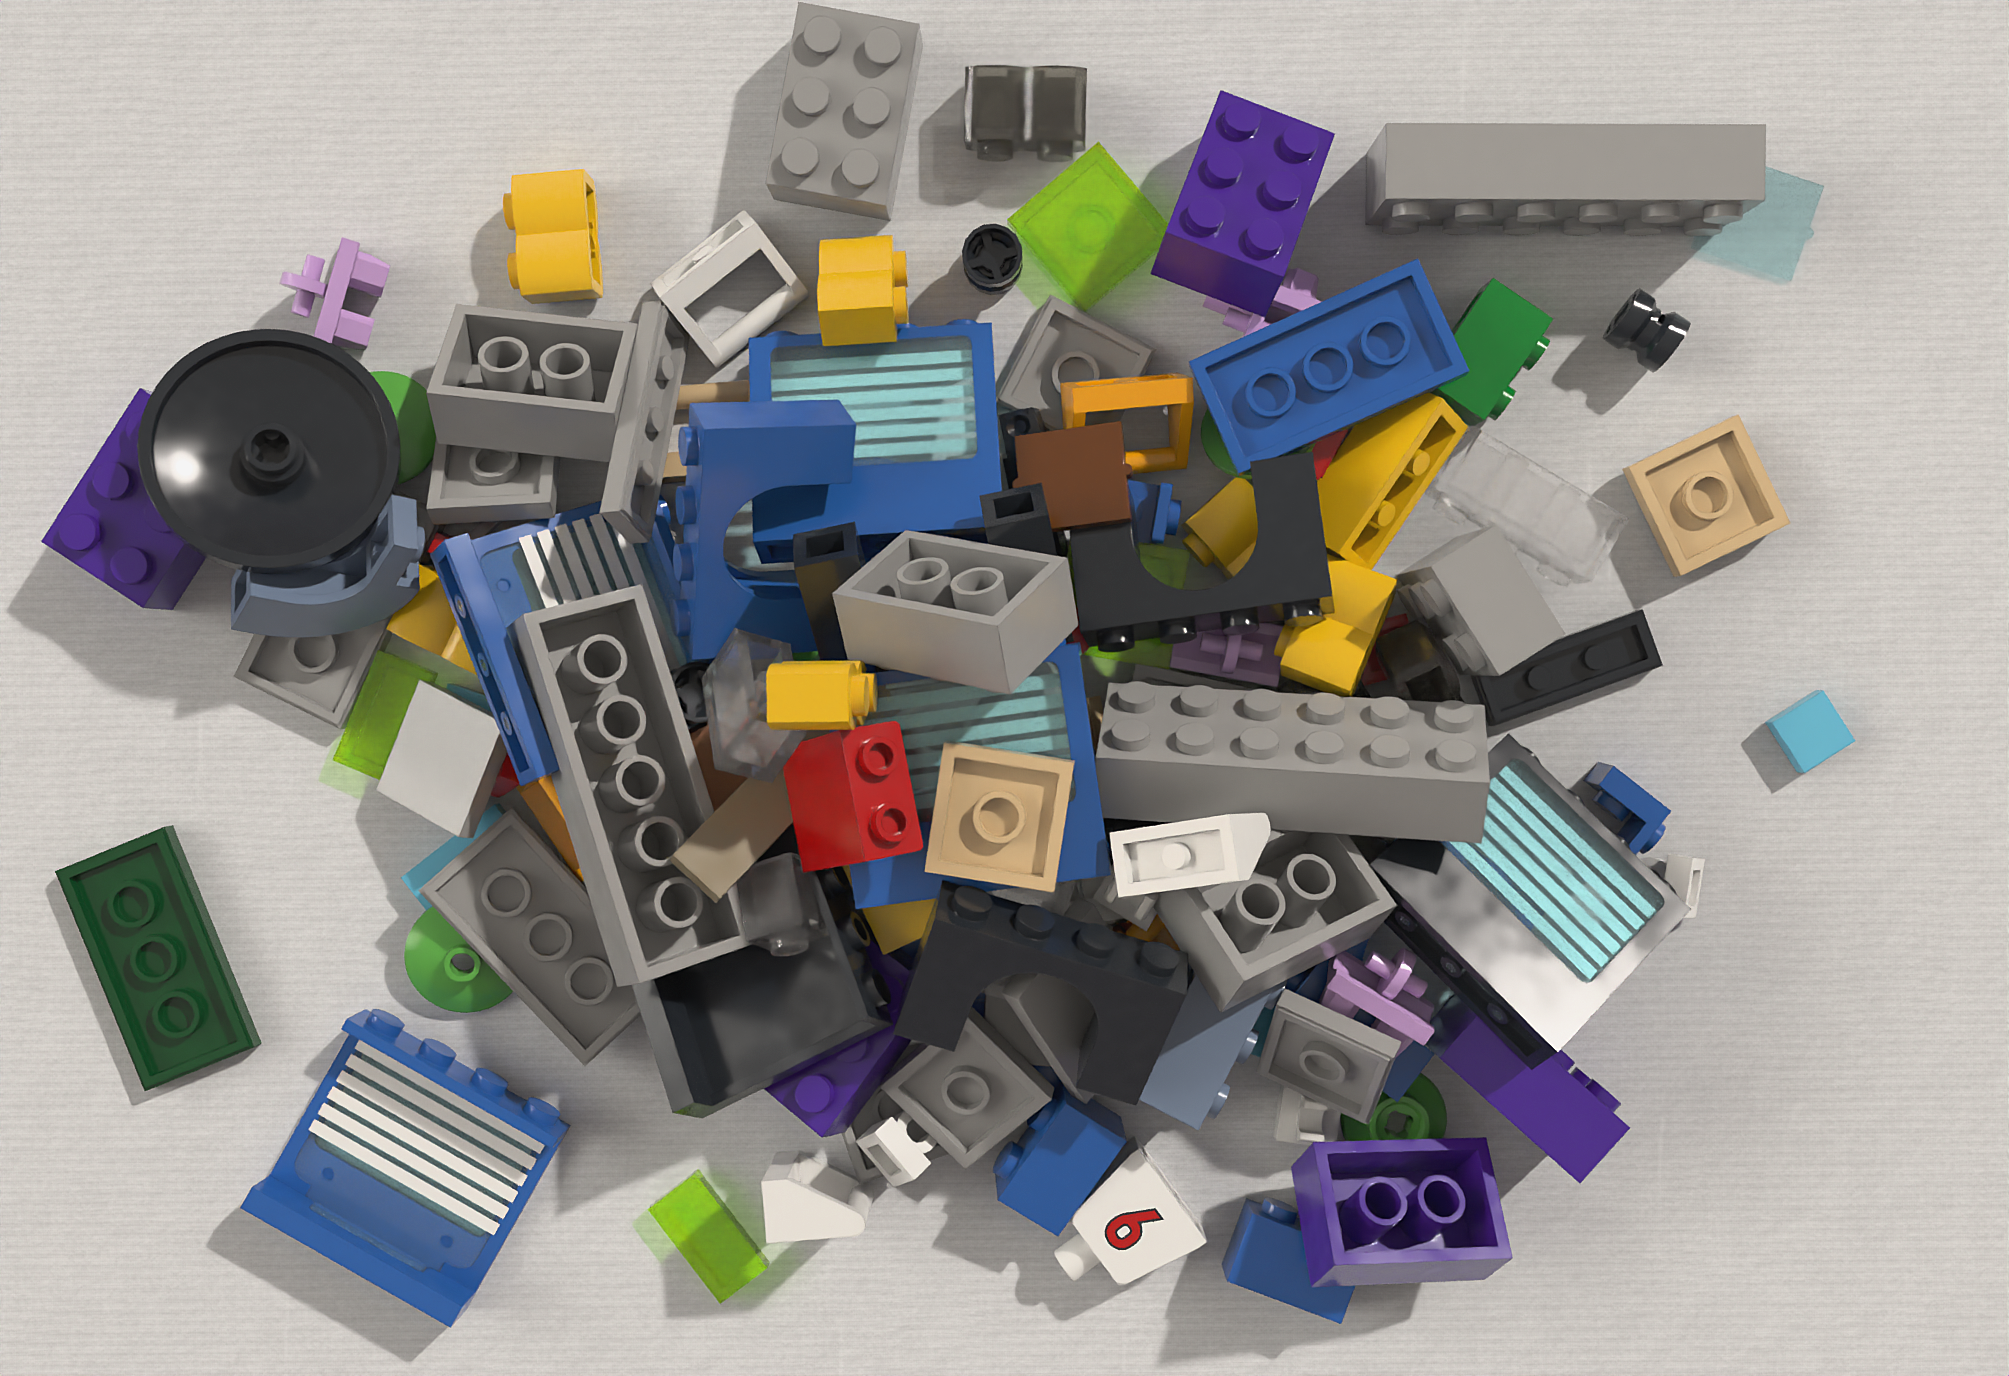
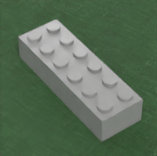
M1386 123L1366 153L1365 225H1382V233L1390 235L1416 233L1419 231V225L1442 226V233L1448 235L1474 234L1479 232V226H1503V233L1507 235L1535 234L1540 232V226H1563V234L1572 236L1597 234L1601 231V226H1624L1623 233L1629 236L1658 234L1661 232V227H1684V234L1688 236L1716 235L1722 232V227L1742 220L1743 214L1765 201L1766 124Z
M640 584L522 614L506 627V630L560 768L559 771L551 774L617 987L640 984L756 943L737 882L716 904L670 861L672 855L714 813V809L643 585Z
M1139 681L1128 683L1109 682L1096 753V771L1103 818L1175 823L1226 814L1266 813L1270 822V829L1482 844L1490 787L1485 706L1466 704L1456 700L1426 702L1402 700L1389 696L1376 699L1343 697L1332 693L1310 695L1276 693L1268 689L1243 691L1212 689L1204 685L1176 687L1150 685Z

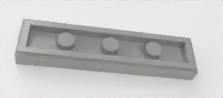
M662 300L642 303L599 512L630 544L649 542L652 536L690 339L689 333Z

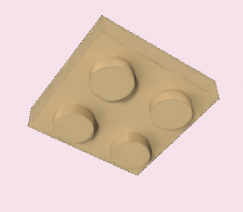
M1739 414L1622 469L1673 577L1682 576L1791 524Z
M946 740L943 744L924 872L1054 893L1075 760Z

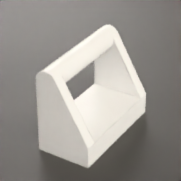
M745 210L741 211L650 283L660 299L716 368L749 344V338L758 337L810 296L805 286L758 224ZM760 249L786 284L711 342L685 308Z
M1266 813L1226 814L1109 833L1118 898L1249 880L1270 836L1271 829Z
M802 1151L776 1152L761 1181L766 1243L844 1238L860 1235L865 1228L874 1198L873 1187L868 1182L859 1184L857 1177Z

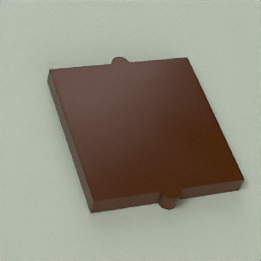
M1121 421L1015 436L1018 478L1013 481V488L1042 483L1052 533L1132 522L1128 479L1133 476L1134 472L1131 465L1126 463L1124 433Z

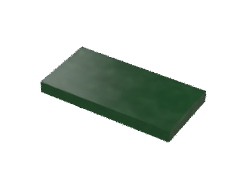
M173 825L162 827L55 871L144 1091L262 1044Z

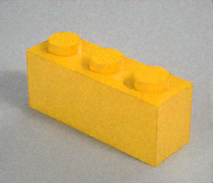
M1426 393L1353 427L1343 444L1338 448L1323 478L1317 480L1327 554L1370 570L1374 568L1468 429V426L1443 398L1432 393Z

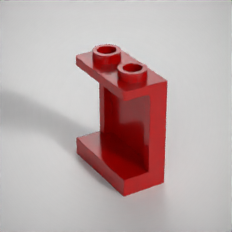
M897 721L855 727L854 730H838L779 749L803 873L920 851L923 848L901 728Z

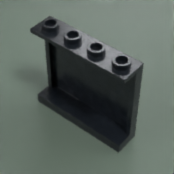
M794 823L737 881L756 943L655 979L632 985L672 1113L703 1119L893 1025L887 1008V1004L891 1003L889 987L881 973L872 967L866 951V947L870 945L869 933L862 919L855 912H852L845 894L850 889L848 877L842 866L803 873Z

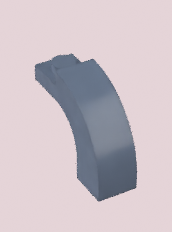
M391 495L368 536L347 553L324 565L284 574H260L236 570L231 579V630L274 637L327 636L369 626L403 608L420 590L418 560L424 548L425 531L423 527L417 526L416 500Z

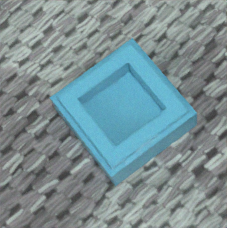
M1823 690L1813 691L1765 722L1798 773L1808 772L1855 742L1852 734Z

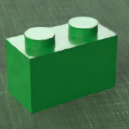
M1492 278L1479 289L1451 330L1470 370L1467 376L1429 393L1443 398L1462 421L1470 427L1483 422L1487 416L1495 421L1503 413L1516 393V390L1510 387L1509 384L1521 366L1529 371L1547 349L1550 340L1544 337L1543 334L1553 321V318Z

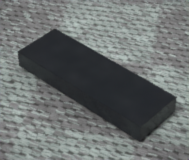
M1640 609L1562 636L1500 676H1470L1480 704L1485 706L1487 724L1493 727L1661 667L1663 664L1644 611Z

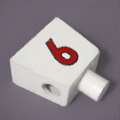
M1134 1136L1125 1143L1070 1219L1079 1233L1057 1248L1054 1254L1064 1271L1073 1281L1078 1280L1099 1263H1102L1118 1285H1125L1200 1248L1207 1240L1200 1222L1137 1137Z

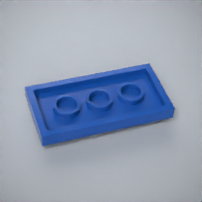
M1418 258L1189 361L1191 372L1238 477L1251 472L1250 461L1292 454L1465 377L1470 371Z

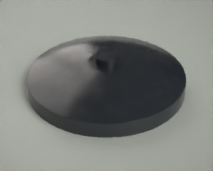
M253 329L236 332L209 341L188 353L163 376L155 387L142 414L138 433V463L141 477L154 507L170 530L181 541L202 556L223 566L251 573L284 574L304 571L324 565L353 549L368 536L389 498L395 494L401 470V444L396 417L387 396L376 379L361 363L337 346L320 338L290 330Z

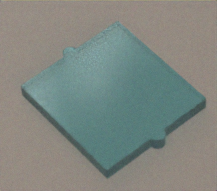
M1766 166L1765 201L1743 214L1742 220L1722 225V232L1719 234L1694 236L1691 249L1791 281L1805 240L1812 238L1814 235V231L1810 226L1824 186Z

